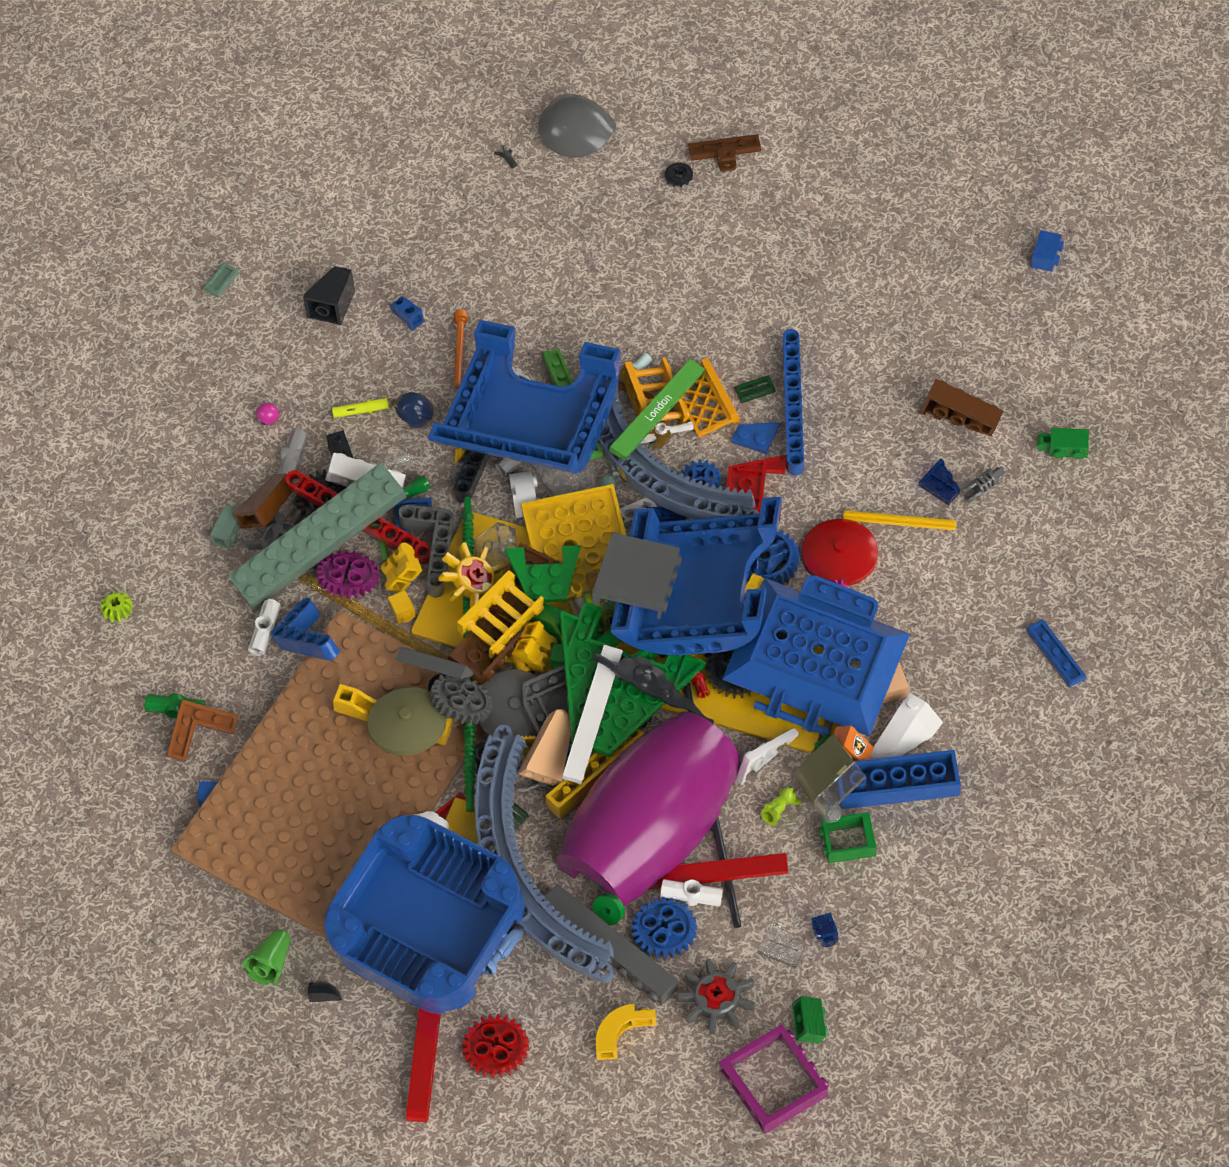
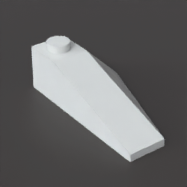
M910 693L875 744L870 759L903 756L910 750L912 751L925 740L927 741L932 738L943 722L927 702Z

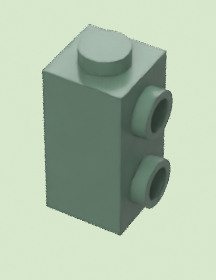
M225 505L210 533L213 545L230 550L232 544L237 542L238 532L240 529H243L240 528L232 514L238 508L237 506Z

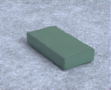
M223 262L203 287V290L219 298L239 274V270Z

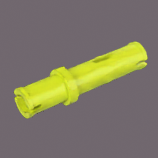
M387 398L367 399L366 402L332 407L334 419L367 412L372 414L373 411L389 409Z

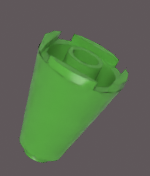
M282 929L274 930L244 958L242 968L243 970L244 968L247 969L249 978L266 986L268 983L275 985L279 981L291 942L288 932Z

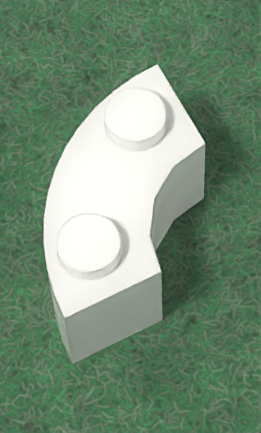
M532 471L509 474L516 518L523 517L521 503L540 499L536 498L534 487H538L536 476H532Z

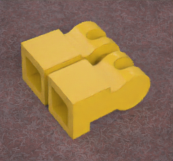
M401 543L398 549L381 565V570L387 578L385 583L386 590L397 593L404 591L411 584V581L422 572L419 560L414 556V549L408 543Z
M540 621L526 624L520 636L521 639L518 640L512 654L522 663H526L531 670L543 673L546 668L545 664H548L550 660L549 656H551L554 643L558 644V640L543 629L544 625Z

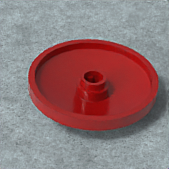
M831 519L816 525L808 532L802 544V561L811 576H818L828 581L842 579L843 584L848 586L866 579L873 572L878 560V545L874 535L862 524L848 519Z

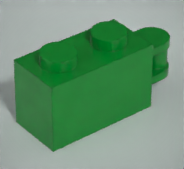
M1051 428L1050 434L1041 433L1037 435V449L1050 451V456L1056 458H1088L1089 429Z

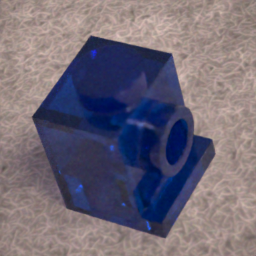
M831 912L811 918V927L814 930L817 941L821 940L824 947L835 945L838 942L839 933Z

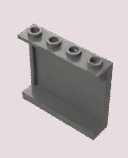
M612 533L594 586L592 604L600 605L601 599H607L658 611L657 619H660L662 612H666L668 607L666 599L671 597L673 586H671V583L675 582L678 571H675L676 567L680 568L682 556H679L680 548Z

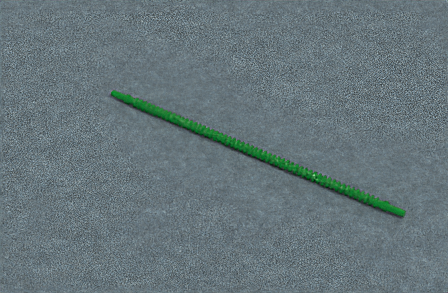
M465 497L464 513L462 514L464 519L462 524V543L466 542L470 555L474 556L471 497ZM463 595L464 616L470 610V598ZM467 630L463 634V638H465L471 631ZM464 721L463 738L465 740L463 743L465 745L463 747L465 750L463 752L465 755L463 757L465 759L464 784H466L464 793L466 795V811L473 812L474 795L476 793L474 788L476 783V756L474 755L476 753L474 750L476 748L474 745L476 737L474 734L476 732L473 721L471 725Z

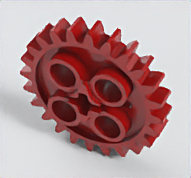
M489 1014L488 1020L481 1017L480 1024L476 1021L473 1022L475 1028L468 1027L469 1034H464V1040L466 1041L462 1042L464 1048L462 1051L465 1056V1062L469 1063L470 1069L476 1067V1074L483 1071L484 1077L490 1073L492 1079L495 1078L496 1074L503 1078L504 1072L510 1076L511 1069L518 1071L517 1064L524 1065L523 1059L528 1057L526 1051H529V1045H527L529 1040L528 1037H525L526 1030H521V1023L515 1025L516 1021L514 1018L509 1022L508 1015L500 1019V1015L497 1014L496 1019H493L491 1014ZM489 1032L494 1033L492 1036H485ZM507 1038L514 1039L511 1042H505ZM481 1050L487 1051L485 1054H478ZM500 1056L506 1057L504 1060H498L497 1058Z

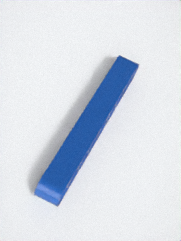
M788 329L783 333L787 470L791 475H800L804 471L800 338L796 330Z

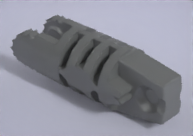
M996 467L993 470L989 468L962 487V493L972 488L975 491L966 498L968 503L999 482L997 479L1003 476L1005 471L1002 467Z

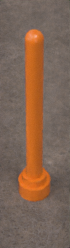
M456 310L454 312V322L457 325L454 371L455 388H459L462 378L464 325L468 322V312L465 310Z

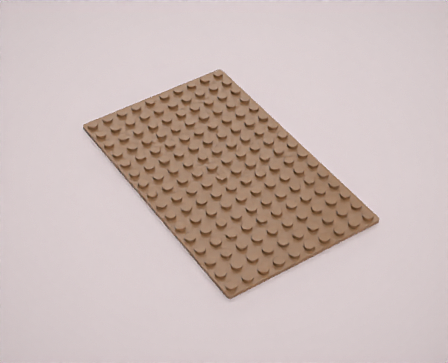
M342 611L336 613L323 632L330 635L340 649L338 656L332 660H323L310 656L305 657L172 847V853L325 939H327L325 916L328 907L378 829L394 818L432 811L465 760L463 757L465 755L463 752L465 750L463 747L465 745L463 743L465 740L463 738L464 724H461L460 720L453 722L452 718V729L446 745L435 743L432 747L421 753L398 756L386 753L374 744L368 731L367 721L334 711L333 700L340 684L359 689L364 694L378 701L387 693L401 688L414 687L427 690L430 679L439 674L438 672L396 661L395 658L400 647L411 648ZM479 723L475 724L476 733L474 735L476 738L474 740L476 743L474 745L477 744L484 733Z

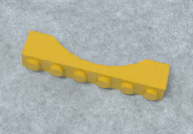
M342 684L339 685L333 700L335 712L368 721L369 713L377 700L364 694L359 689ZM452 718L447 719L445 731L438 740V744L446 745L452 729Z

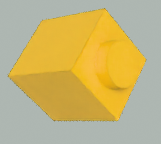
M405 590L387 597L389 608L398 624L410 622L416 617L414 606Z

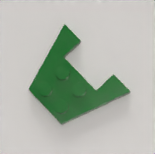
M581 545L562 546L563 564L525 565L524 547L505 548L504 552L525 595L534 602L540 596L544 598V603L567 601Z

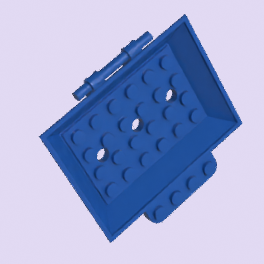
M809 576L806 578L801 591L764 578L760 588H766L767 592L759 632L750 642L734 650L722 680L771 698L769 705L756 701L754 708L765 712L767 716L777 719L778 717L801 726L803 730L808 732H816L828 736L830 729L817 724L820 717L843 727L847 725L852 726L857 732L870 736L910 633L874 620L878 610V602L873 597L818 576ZM784 632L787 638L780 640L776 637V634ZM820 646L824 652L816 654L813 651V647ZM852 660H857L860 663V667L852 668L849 663ZM784 703L807 712L806 720L782 711V704Z

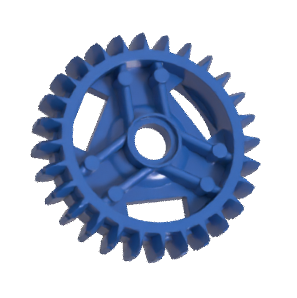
M782 529L776 533L775 539L772 542L775 544H771L763 551L770 556L767 559H762L758 556L750 567L752 571L748 572V578L754 573L784 585V581L789 583L790 577L794 578L799 565V550L797 544H794V538L790 539L789 533L784 535ZM784 561L786 565L779 571L775 572Z

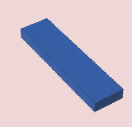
M1043 619L1026 628L1028 634L1069 688L1086 679L1085 673Z

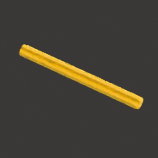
M848 510L843 512V519L856 522L955 530L957 523L955 520Z

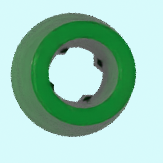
M418 475L402 489L408 499L409 497L428 492L431 486L425 475Z

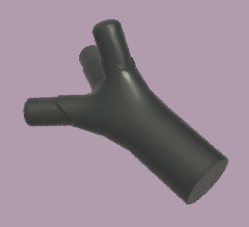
M502 145L504 152H494L495 155L503 157L512 169L517 167L518 164L511 155L512 150L509 149L508 151L505 145Z

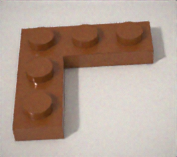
M181 700L166 757L186 761L195 725L233 735L239 715Z

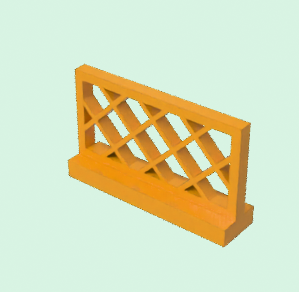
M708 357L701 360L702 364L700 366L705 368L701 380L695 382V384H699L697 390H688L686 392L687 394L694 395L692 401H684L685 394L682 396L684 406L689 412V420L693 423V428L698 437L707 435L730 423H733V425L740 423L737 411ZM703 385L710 387L708 394L700 392ZM698 396L706 398L703 405L695 403ZM710 399L718 402L716 408L707 406ZM693 407L701 409L699 416L691 415ZM705 410L713 412L711 419L703 418ZM719 413L725 415L726 419L716 421L715 417ZM700 421L709 423L707 428L701 431L698 429Z

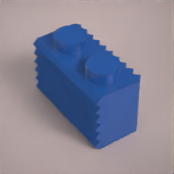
M1040 230L1032 256V268L1053 272L1054 266L1059 264L1060 255H1058V252H1062L1064 247V241H1061L1062 234Z

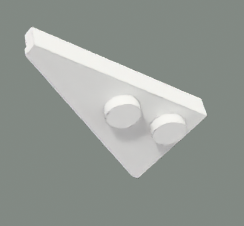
M793 728L768 743H762L757 749L746 752L742 758L743 761L736 780L742 785L751 770L755 772L760 770L763 765L767 764L778 754L776 749L784 743L789 745L799 733Z

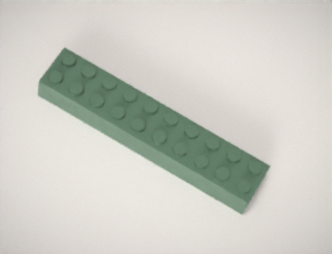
M380 462L228 575V577L250 607L255 610L264 603V600L272 598L407 496L392 474Z

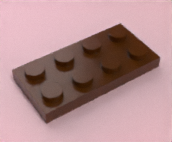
M521 542L517 547H524L525 565L553 564L554 558ZM508 563V565H507V567L505 568V570H504L502 576H503L508 570H510V571L514 574L510 563ZM515 576V577H514V583H515L514 586H516L519 590L522 591V589H521V587H520V585H519V583H518V581H517V578H516V576ZM505 592L502 595V599L521 615L528 610L529 607L511 592ZM493 604L489 608L490 610L497 612L516 622V620L513 617L506 613L497 604Z

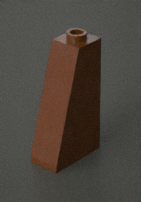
M287 473L272 476L232 512L240 528L265 527L293 493L289 490L286 483Z

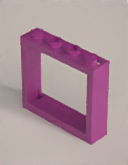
M783 1025L776 1027L719 1061L720 1071L764 1134L828 1097L829 1085L823 1077H819L815 1064L807 1060L802 1046H797L792 1032L789 1029L786 1030ZM781 1038L816 1086V1089L768 1117L733 1066Z

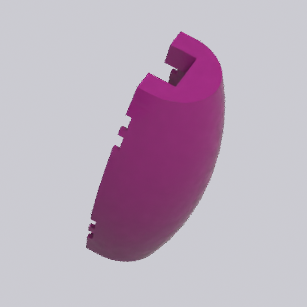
M680 712L643 734L605 769L586 794L564 836L557 857L558 869L574 879L581 872L602 885L605 893L616 895L624 906L641 897L646 889L650 886L654 887L658 880L669 874L689 856L719 816L721 807L729 797V791L732 785L735 784L741 766L739 753L732 741L713 723L691 712Z

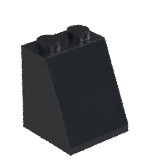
M334 266L303 295L307 318L342 325L355 293L352 270Z

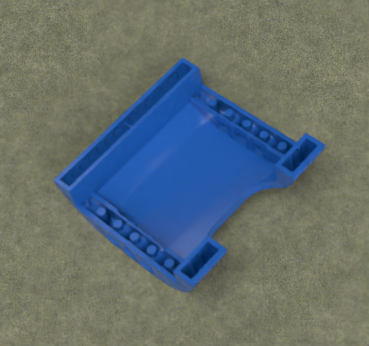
M479 320L474 332L477 348L444 423L434 422L428 440L438 444L574 474L580 473L589 462L610 413L618 382L620 349L584 342L579 354L581 370L578 378L568 386L545 384L523 379L514 373L512 360L515 345V327Z
M762 498L760 514L660 522L653 508L635 509L630 537L680 548L679 556H682L680 568L676 567L675 571H678L675 582L671 583V586H673L671 597L666 599L668 607L666 612H662L661 618L657 619L658 611L616 602L611 626L612 634L637 649L663 655L724 652L737 649L750 642L758 634L761 627L767 590L766 588L747 589L744 601L748 572L754 560L775 539L782 498Z

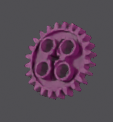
M345 550V554H342L340 551H338V555L331 553L330 558L325 557L324 561H320V565L317 566L318 584H321V589H326V593L333 592V597L337 594H340L341 599L344 595H347L348 599L351 598V595H354L355 598H358V594L365 596V591L371 593V588H376L379 578L378 566L374 565V560L369 561V556L363 557L362 552L358 555H355V551L349 554L347 550ZM347 574H348L347 583H346V585H344V584H345V579L347 578Z

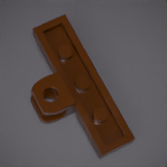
M755 134L689 143L688 150L691 161L717 158L720 171L726 172L736 169V155L761 152L759 135Z

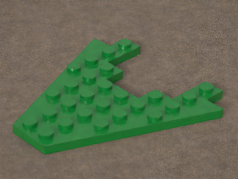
M585 601L579 616L561 611L559 616L571 744H573L598 662L593 660L596 653L601 655L603 646L607 645L591 639L603 608ZM689 654L668 655L665 665L647 659L665 673L667 680L671 681L678 691L688 684L706 664L705 661L691 657ZM615 675L592 752L610 757L655 715L665 703L660 698L641 692L631 683L619 680Z

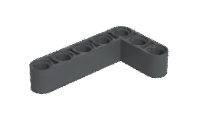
M404 505L399 509L400 527L408 530L434 532L427 575V593L434 598L440 597L444 593L445 581H439L438 577L443 572H447L448 564L442 558L447 552L450 553L453 513L449 509Z

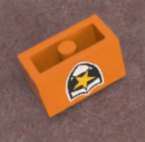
M847 725L835 728L834 735H836L854 761L870 759L874 747L854 727Z

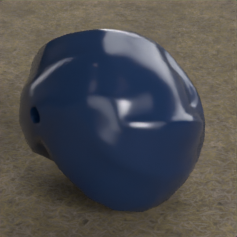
M416 392L402 394L394 403L397 415L412 428L426 426L434 416L431 402L424 395Z

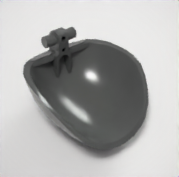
M564 94L552 100L542 112L538 124L539 134L545 144L555 153L569 158L584 157L596 152L607 142L616 128L615 121L599 104L577 94Z

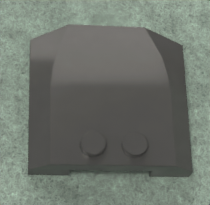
M564 665L522 684V707L537 735L550 713L557 709L568 712Z

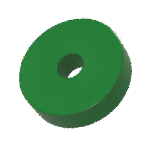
M603 893L593 902L594 913L608 925H615L624 917V905L612 893Z

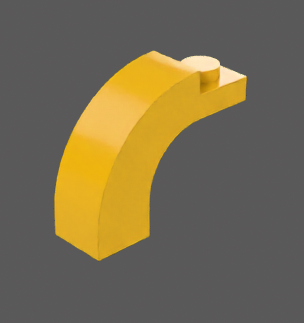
M628 1004L609 1013L601 1022L596 1034L597 1060L618 1059L617 1042L620 1035L627 1029L657 1025L655 1009L643 1008L635 1011L634 1004Z

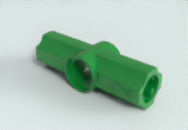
M172 693L169 696L148 694L145 699V712L162 713L170 718H177L181 700L206 706L205 700L188 699L177 693Z

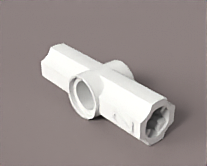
M273 599L264 600L260 615L255 620V629L248 647V651L255 656L265 655L269 640L272 637L271 632L274 629L281 607L280 603Z
M663 879L660 897L669 899L672 897L675 900L683 901L688 906H695L700 903L720 907L723 889L703 886L696 880H688L684 883Z

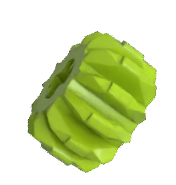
M121 590L117 594L112 591L111 595H105L106 599H101V613L106 620L110 619L112 623L116 619L119 623L121 618L127 620L128 615L132 614L133 603L129 595L123 594Z

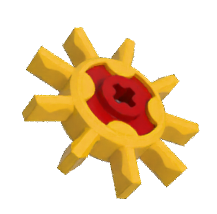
M465 542L458 547L462 558L461 561L449 552L442 558L445 563L454 569L453 572H443L438 577L439 581H452L457 590L452 593L449 599L451 602L458 599L462 594L470 598L471 609L497 582L495 574L500 573L505 568V564H497L491 567L485 561L489 549L486 546L476 557L470 555Z

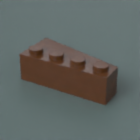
M935 379L919 414L925 415L929 413L934 415V419L941 420L945 418L951 420L953 425H967L969 430L992 436L1003 414V410L982 401L978 397L965 393L962 389L948 385L945 381Z

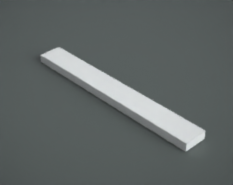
M604 645L601 655L618 663L623 650ZM599 662L562 779L578 784L582 783L615 677L614 672Z

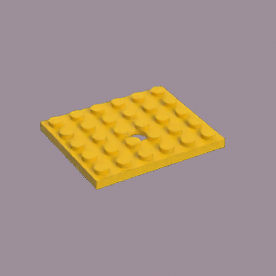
M614 484L521 503L531 548L554 558L553 564H563L562 546L566 542L572 541L576 545H581L571 582L575 592L579 591L577 583L582 585V592L589 590L586 573L595 571L599 573L611 534L616 533L627 536ZM569 589L567 601L575 600L576 596ZM546 602V604H548V605L556 604V603H561V602Z

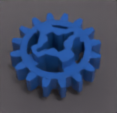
M701 459L698 460V463L692 460L691 466L686 464L685 470H681L684 478L690 476L691 480L695 478L697 483L702 481L703 485L709 483V487L713 484L716 487H720L721 474L719 468H715L714 463L709 465L708 460L702 463Z

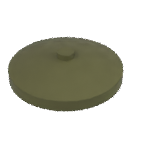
M414 687L401 688L387 693L373 705L368 716L367 726L372 741L382 751L392 755L408 756L421 753L438 742L446 728V714H440L441 709L434 708L436 704L431 703L430 691Z

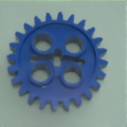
M665 897L662 898V902L654 898V904L647 901V908L641 905V912L636 911V918L632 919L633 926H631V930L634 932L632 936L633 940H636V946H641L642 952L648 950V956L655 953L656 959L660 955H663L664 960H666L667 955L674 959V953L676 952L681 956L682 949L688 951V944L693 945V938L697 937L695 932L697 931L696 917H692L693 911H687V904L681 907V900L673 903L672 897L669 902H666ZM665 914L672 915L671 917H664ZM649 923L654 924L653 927H648L646 925ZM677 929L682 930V932L676 933L674 931ZM658 939H664V940H665V941L662 942V943L657 942Z

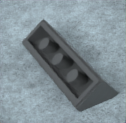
M404 647L399 648L395 658L399 662L459 679L473 675V671L464 664Z

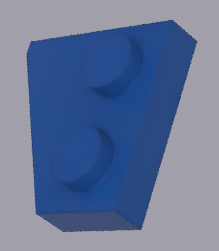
M780 423L738 425L731 443L767 454L780 427Z

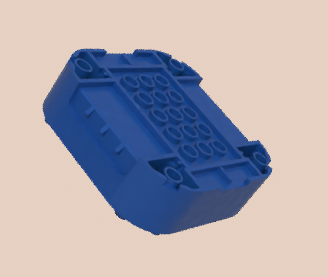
M404 815L388 821L375 833L329 905L325 916V933L338 959L348 970L391 991L424 1011L444 1014L446 1011L458 1010L464 1007L476 995L474 986L481 974L486 970L485 967L492 956L495 955L501 941L507 936L506 933L513 922L520 924L524 914L525 901L513 868L502 857L430 819L417 815Z

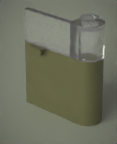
M834 734L809 756L794 773L799 784L826 822L829 823L840 819L843 810L838 804L866 779L863 772Z

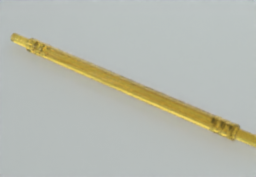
M304 573L298 577V579L307 583L308 587L416 651L447 660V655L351 598L348 599L344 595L341 599L340 594L333 597V592L326 593V589H321V584H318V579L314 576L310 577Z

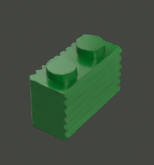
M800 996L791 1005L796 1040L818 1044L827 1037L828 1028L824 1021L825 1008L822 1007L821 999Z

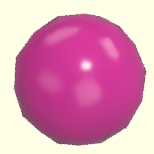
M263 403L256 410V418L263 425H273L279 418V410L273 403Z

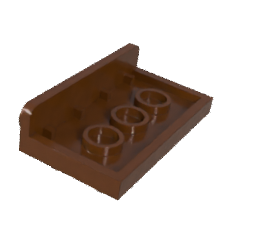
M489 611L508 628L512 626L511 623L496 612ZM484 617L477 624L479 628L495 641L503 635L500 630ZM524 628L505 645V649L499 655L496 654L492 659L489 657L490 646L471 631L449 654L447 660L469 667L473 671V675L470 677L481 685L485 680L489 681L493 677L496 668L500 669L503 666L507 656L510 658L513 655L512 652L518 640L521 639L520 636Z

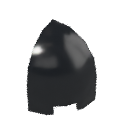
M309 982V1002L342 1000L341 993L334 985L328 982Z

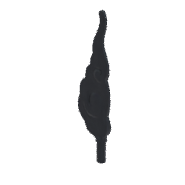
M598 653L593 658V660L614 672L619 680L631 683L641 692L660 698L669 706L686 709L714 723L713 719L704 716L691 700L685 698L681 692L676 690L675 685L667 680L665 673L655 667L649 660L642 657L623 658L617 663Z

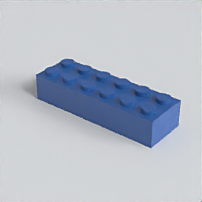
M955 750L855 761L856 764L837 781L841 810L960 796L961 788Z

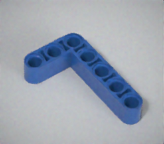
M305 598L298 602L271 632L273 639L285 651L323 660H332L340 653V649L330 635L308 630L320 617L319 610L310 598Z

